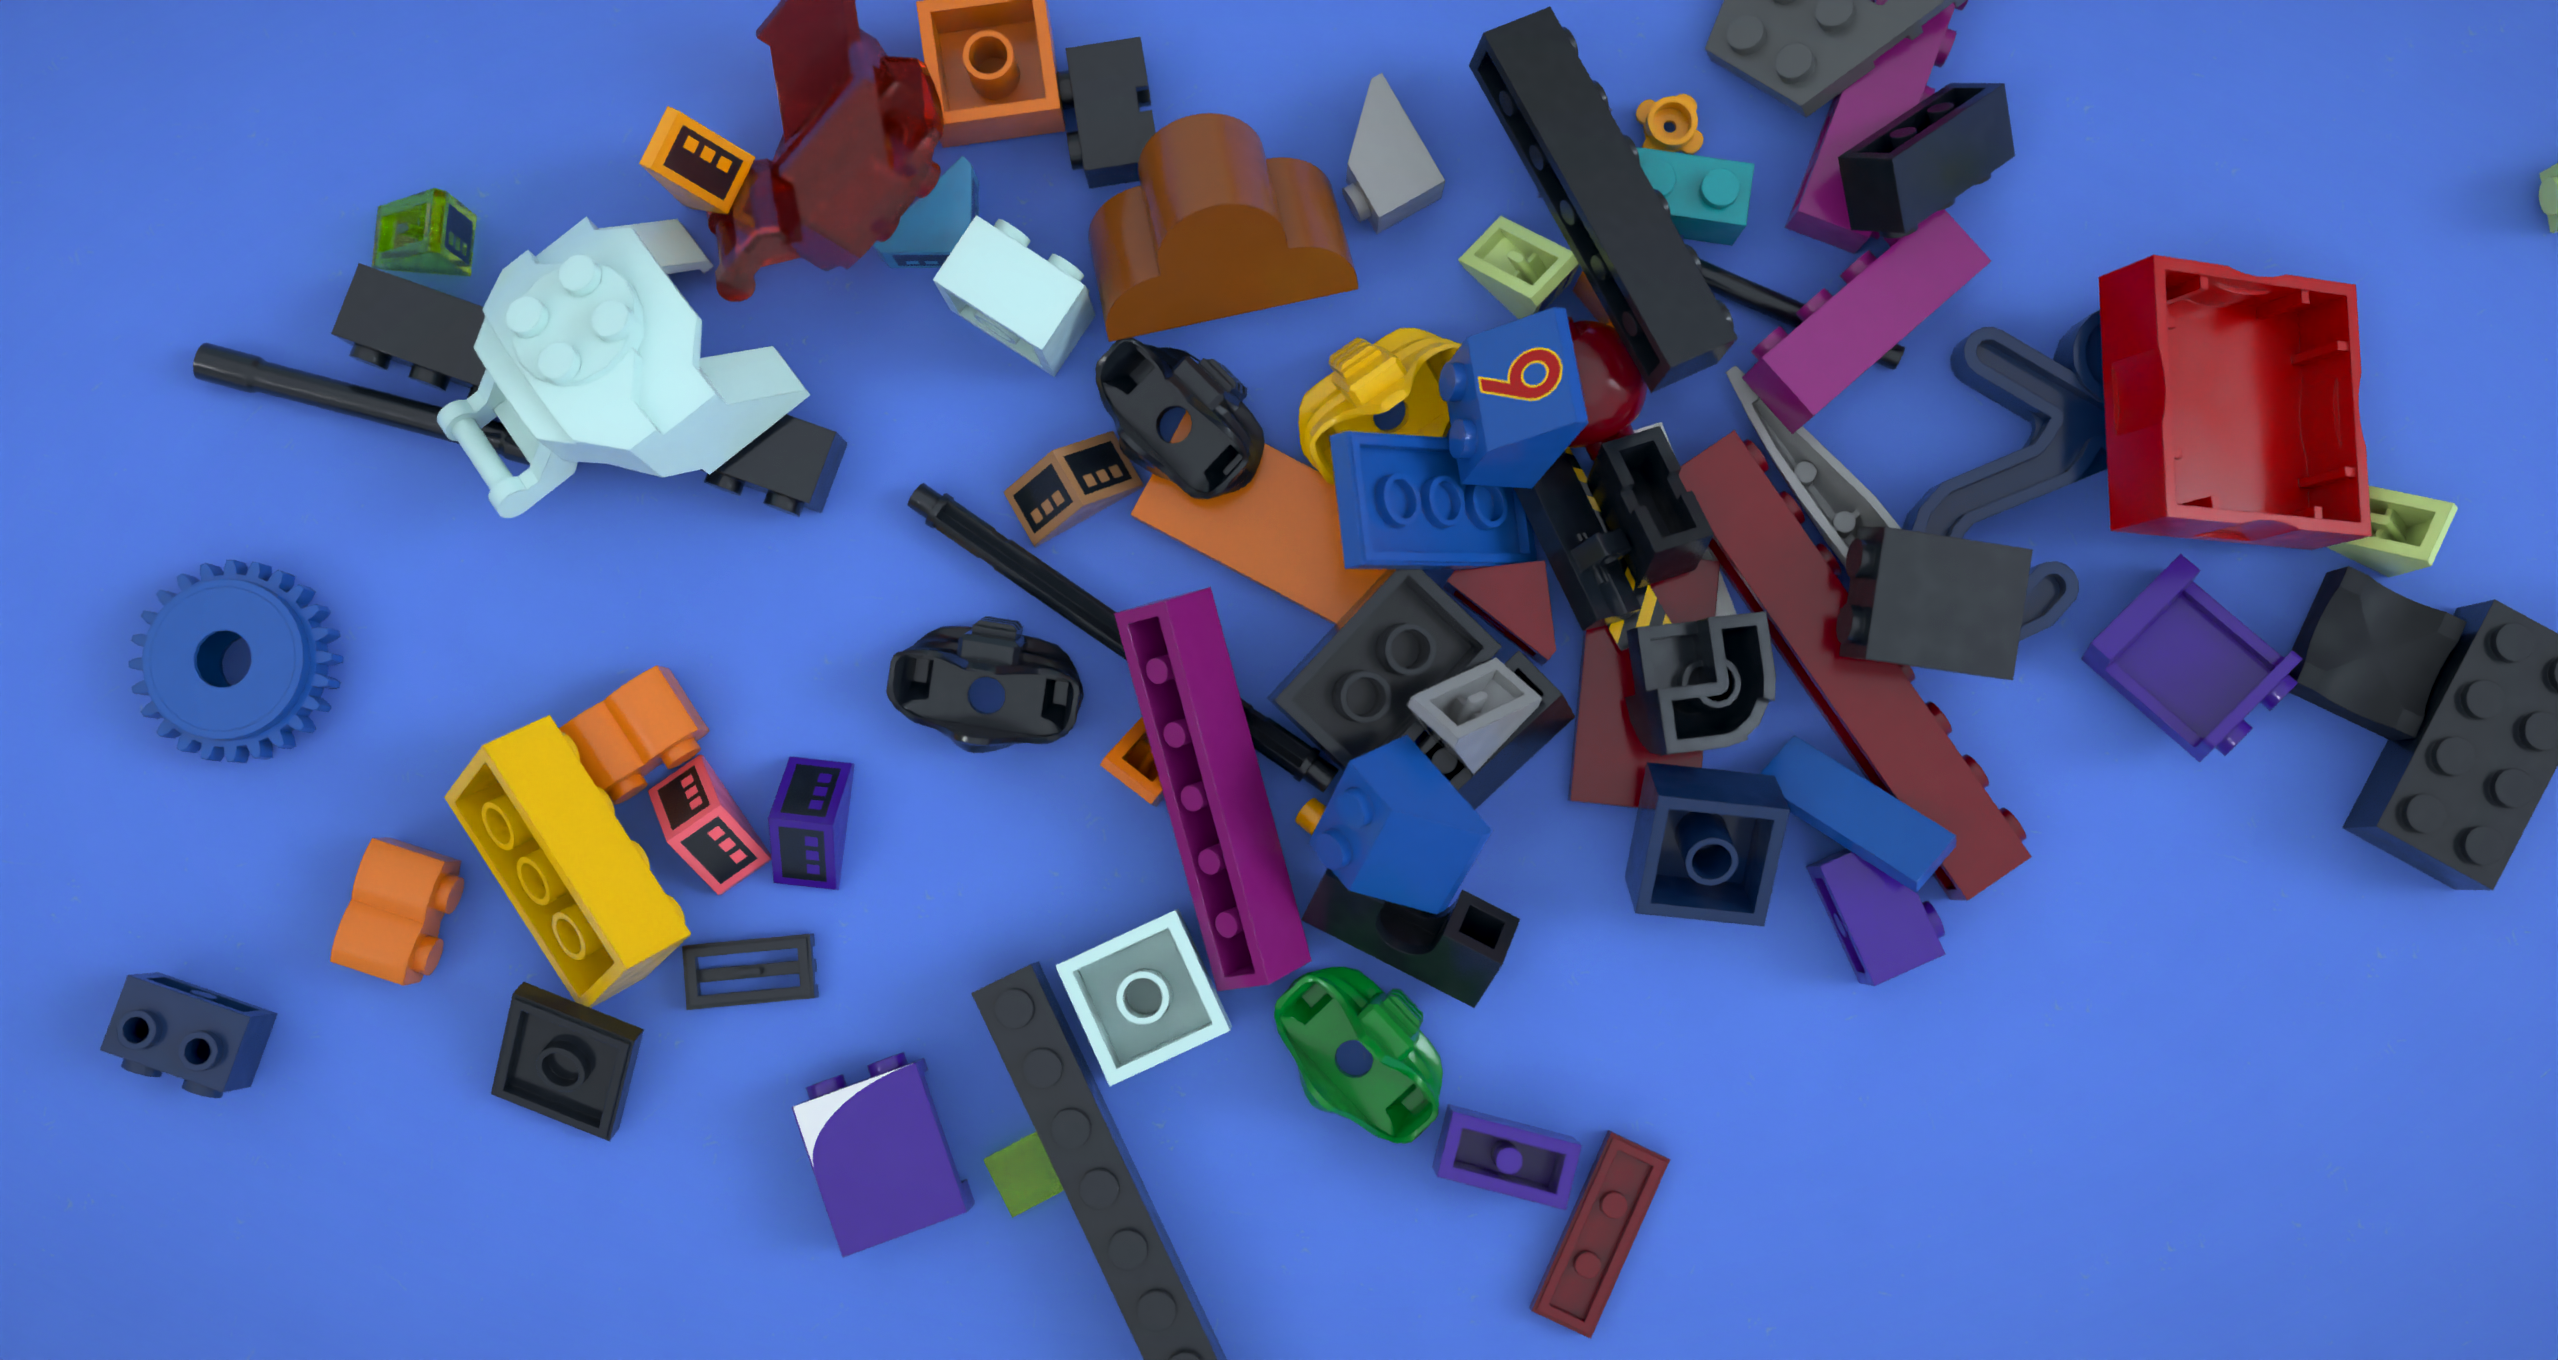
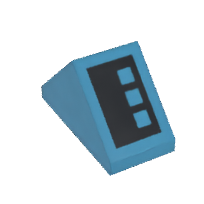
M962 155L872 243L881 259L890 268L942 267L975 216H979V181L972 164Z

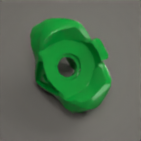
M1331 967L1309 972L1295 979L1277 1000L1274 1018L1279 1036L1297 1064L1301 1085L1310 1104L1321 1111L1350 1119L1378 1138L1393 1143L1406 1144L1413 1142L1438 1116L1439 1095L1443 1075L1440 1055L1419 1029L1423 1022V1012L1401 989L1393 988L1386 994L1377 984L1357 969ZM1350 1040L1360 1041L1372 1054L1373 1063L1369 1071L1362 1075H1351L1340 1068L1337 1063L1336 1054L1337 1049L1344 1042Z

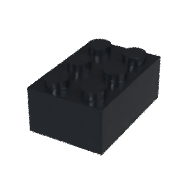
M1387 569L1275 688L1267 699L1336 765L1345 771L1349 761L1402 736L1408 735L1414 742L1425 729L1407 706L1411 696L1489 661L1502 646L1422 569Z

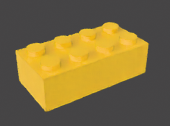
M550 715L482 745L444 796L576 1003L592 1008L641 981L691 935V932L685 925V917L680 905L673 897L665 894L650 870V863L645 851L637 842L630 840L615 816L614 806L609 795L602 788L594 784L580 762L579 751L574 741L566 733L559 730Z

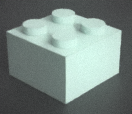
M976 215L933 278V281L951 311L1055 377L1096 316L1088 295L1090 291L1081 283L1084 274L1073 264L1056 254H1052L1047 261L1028 249L1027 246L1031 242L1030 239L1008 222L998 219L993 226Z
M1179 909L1055 965L1109 1086L1231 1030L1230 1020Z

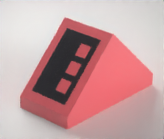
M698 755L648 790L666 842L718 895H722L772 860L771 854L704 755Z

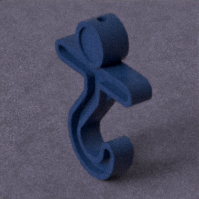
M2100 310L2092 313L2069 329L2060 339L2053 360L2003 330L1994 327L1978 329L1958 343L1953 349L1950 358L1951 369L1955 377L1965 385L2032 423V432L2021 450L1944 481L1929 489L1907 514L1902 529L1963 539L1964 534L1974 523L2108 469ZM2051 561L2030 568L2019 641L2053 626L2076 600L2079 592L2078 578L2075 572L2066 564Z

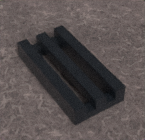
M814 933L682 946L687 1010L819 997L818 984H815L817 965L816 959L813 958V946H815ZM797 948L798 951L797 961L699 970L698 957ZM788 974H799L800 986L707 995H701L700 983Z

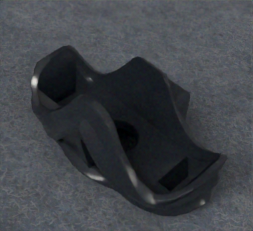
M1132 337L1117 340L1097 361L1095 368L1096 384L1101 401L1106 411L1114 420L1120 437V449L1131 461L1161 478L1172 481L1184 492L1196 499H1210L1235 492L1245 487L1252 480L1263 455L1264 433L1254 415L1242 402L1247 396V388L1224 365L1214 359L1203 358L1200 361L1185 350L1143 344ZM1184 408L1191 416V431L1181 442L1168 443L1160 433L1161 419L1170 409Z
M985 616L975 623L973 627L942 626L927 633L913 646L894 654L890 663L886 689L888 699L892 702L893 706L909 720L938 730L949 737L961 749L971 753L996 751L1014 744H1048L1057 741L1059 738L1067 735L1075 725L1084 694L1074 664L1068 654L1057 644L1022 635L1023 626L1019 621ZM981 677L996 679L1005 691L1003 706L993 713L979 711L970 700L969 690L971 685Z

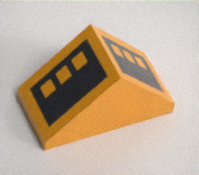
M667 106L639 164L682 205L694 210L728 214L755 157L682 112Z

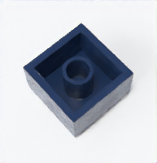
M1647 762L1625 873V880L1635 913L1764 926L1790 811L1775 776Z

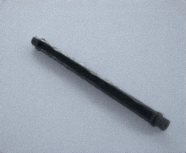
M925 483L917 487L911 495L907 506L925 517L926 525L937 529L977 558L983 559L993 566L996 571L1127 660L1114 615L1117 612L1013 540L1004 537L994 527L957 503L949 494L945 493L942 496ZM1241 698L1254 749L1292 774L1293 778L1298 782L1304 779L1324 793L1339 769L1320 757L1321 751L1319 749L1311 747L1271 718L1265 717Z

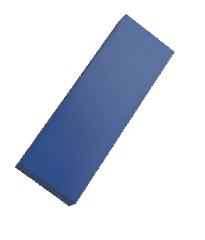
M1795 735L1760 773L1775 776L1789 806L1790 813L1915 893L1920 890L1956 847L1955 834Z

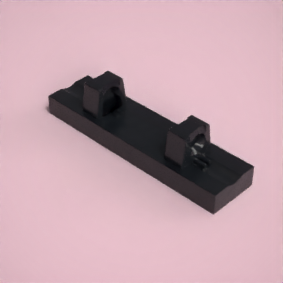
M1564 451L1532 489L1514 488L1582 631L1626 620L1642 608L1619 563V560L1632 550L1631 545L1622 528H1616L1614 531L1607 533L1604 532Z

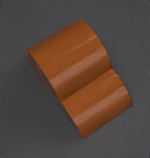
M1202 113L1186 116L1169 123L1156 132L1146 143L1139 158L1138 174L1140 186L1124 190L1106 201L1095 213L1089 227V245L1109 342L1359 289L1356 271L1337 203L1327 176L1313 164L1300 159L1285 157L1266 159L1262 142L1257 133L1245 122L1224 114Z

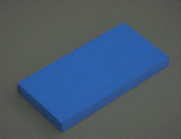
M1344 431L1330 436L1345 569L1465 570L1537 561L1533 527L1514 488L1461 484L1457 458H1453L1449 450V438Z

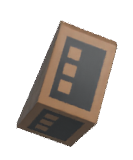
M1113 431L1050 451L1003 493L1030 541L1036 548L1141 489L1144 485L1129 458L1121 451L1116 435Z

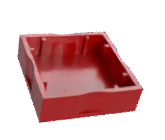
M2160 255L2149 256L2099 277L2111 531L2314 550L2372 536L2367 453L2359 414V387L2362 372L2355 284L2288 274L2274 277L2254 276L2235 270L2227 265Z

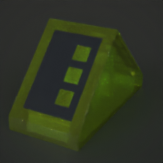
M437 188L378 206L372 268L388 271L471 276L477 215L450 193Z

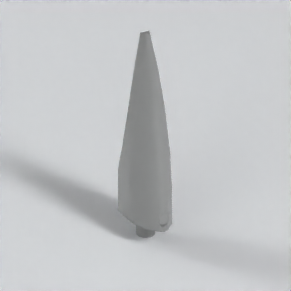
M1737 366L1732 367L1726 372L1750 422L1773 463L1802 509L1845 568L1847 552L1852 541L1857 538L1858 527H1891L1901 529L1876 496L1803 426L1794 434H1791L1742 379L1745 373Z

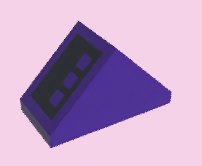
M789 757L768 817L774 883L839 890L855 764Z

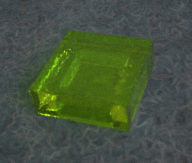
M1036 1131L983 1159L1012 1218L1064 1191Z

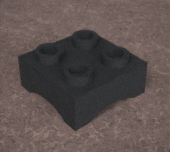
M2350 566L2327 572L2292 648L2303 659L2289 673L2298 682L2289 693L2391 741L2416 738L2424 720L2426 704L2436 677L2450 652L2458 643L2467 622L2447 612L2410 600L2384 587L2369 575Z

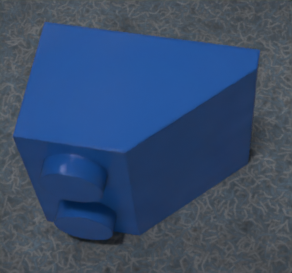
M1405 735L1349 761L1308 843L1317 853L1324 866L1330 869L1349 891L1439 914L1447 909L1493 830L1412 739Z

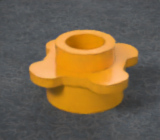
M1687 94L1664 97L1657 102L1650 99L1643 101L1638 106L1635 114L1636 120L1643 125L1645 141L1642 144V148L1683 152L1690 155L1697 153L1704 139L1702 133L1696 130L1698 126L1696 101ZM1667 122L1673 123L1675 131H1665L1664 124Z

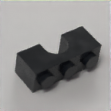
M1326 868L1301 919L1473 1008L1476 1007L1503 965L1520 921L1519 918L1464 890L1460 892L1456 901L1450 907L1439 914L1349 891L1328 868Z

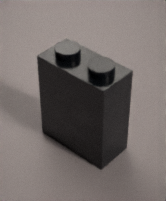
M1858 527L1857 538L1850 544L1846 557V571L1848 576L1851 577L1847 604L1841 608L1836 624L1837 638L1841 642L1839 656L1980 677L2013 680L2033 549L1891 527Z

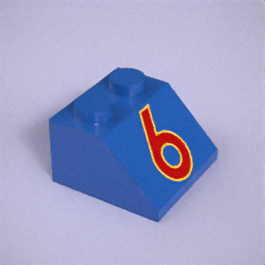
M1552 307L1469 336L1441 370L1439 391L1442 400L1447 401L1451 423L1449 450L1452 457L1457 458L1461 484L1532 489L1588 424L1566 308Z

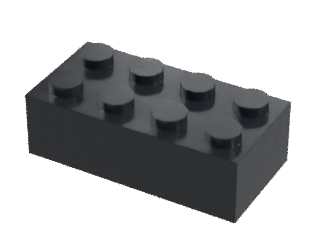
M2495 599L2456 609L2454 616L2467 623L2458 643L2450 652L2436 677L2426 704L2424 720L2416 738L2395 741L2388 739L2342 827L2455 890H2494L2558 766V633Z

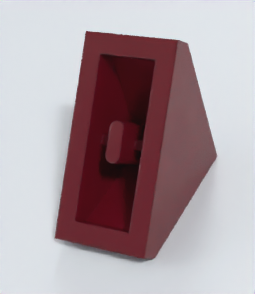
M1545 560L1456 570L1448 578L1443 586L1445 591L1542 666L1555 653L1556 644Z

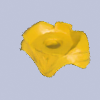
M1398 328L1374 344H1371L1364 338L1356 337L1330 355L1328 364L1333 372L1304 394L1299 407L1298 421L1300 445L1303 454L1319 470L1326 482L1335 485L1330 443L1331 435L1344 431L1432 437L1447 436L1451 423L1447 401H1443L1440 396L1439 379L1443 366L1451 360L1462 344L1450 339L1441 338L1421 329ZM1403 401L1405 416L1402 422L1391 430L1379 429L1375 425L1374 414L1387 412Z

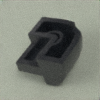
M1766 611L1707 617L1691 622L1642 626L1626 631L1635 695L1625 697L1634 731L1639 741L1650 753L1662 756L1720 749L1749 740L1747 736L1760 724L1768 703L1775 701L1776 673Z

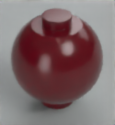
M1568 316L1588 418V424L1568 447H1585L1590 459L1595 461L1602 443L1635 433L1631 423L1639 416L1647 394V385L1614 327L1597 321L1582 320L1574 322L1572 317Z

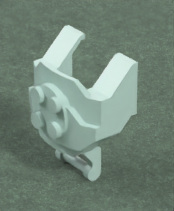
M585 217L537 256L527 250L502 269L482 309L485 319L473 347L486 368L479 388L468 399L456 400L445 405L437 415V423L448 439L459 442L489 487L488 499L501 517L513 518L527 511L573 475L578 462L605 463L662 478L703 469L710 475L810 396V393L773 346L700 358L702 320L667 274L698 269L706 273L713 267V264L678 219L598 228L590 219ZM497 416L530 463V467L519 476L513 477L481 430Z

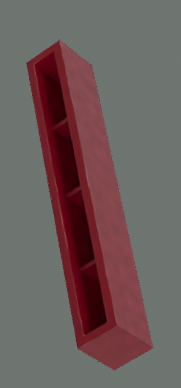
M1734 430L1680 466L1679 477L1686 491H1693L1714 532L1707 550L1715 561H1720V569L1750 612H1767L1772 644L1862 774L1869 782L1956 835V847L1932 874L1950 900L1968 901L2031 858L2032 856L2022 843L2026 839V833L2019 821L2008 809L2004 807L2001 809L1997 808L1984 789L1989 786V781L1983 769L1968 754L1961 756L1947 736L1952 733V728L1946 716L1933 702L1928 701L1924 703L1910 683L1915 680L1911 666L1839 656L1841 642L1837 638L1836 624L1839 612L1847 604L1848 592L1837 578L1842 574L1841 568L1827 547L1821 543L1815 546L1802 528L1801 524L1805 522V517L1796 501L1785 491L1778 493L1765 475L1769 467L1759 448L1749 439L1742 441Z

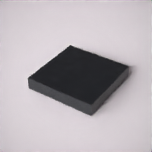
M523 982L512 994L491 1094L610 1141L620 1127L644 1029Z

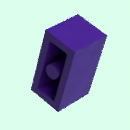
M1847 848L1806 866L1859 983L1876 986L1945 955L1938 939L1945 935L1941 919L1929 901L1921 902L1918 893L1907 888Z
M1448 1104L1432 1168L1436 1176L1566 1210L1582 1145L1572 1136Z

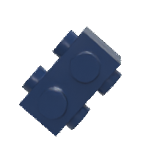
M159 972L128 975L100 1050L123 1058L121 1067L127 1071L149 1077H161L164 1072L184 1079L182 1088L188 1092L204 1097L221 1098L224 1092L251 1087L278 1013Z

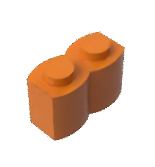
M658 665L631 679L602 702L580 713L559 728L561 732L566 733L574 741L579 751L581 764L594 784L602 788L609 795L614 805L632 798L646 788L648 783L644 776L657 766L664 763L667 769H672L695 756L701 750L697 741L710 732L671 670Z
M390 837L372 838L360 862L353 885L351 901L337 929L330 962L403 986L420 983L424 975L429 976L432 974L443 952L444 942L438 938L441 920L445 913L451 914L455 910L463 893L464 879L459 877L461 861Z

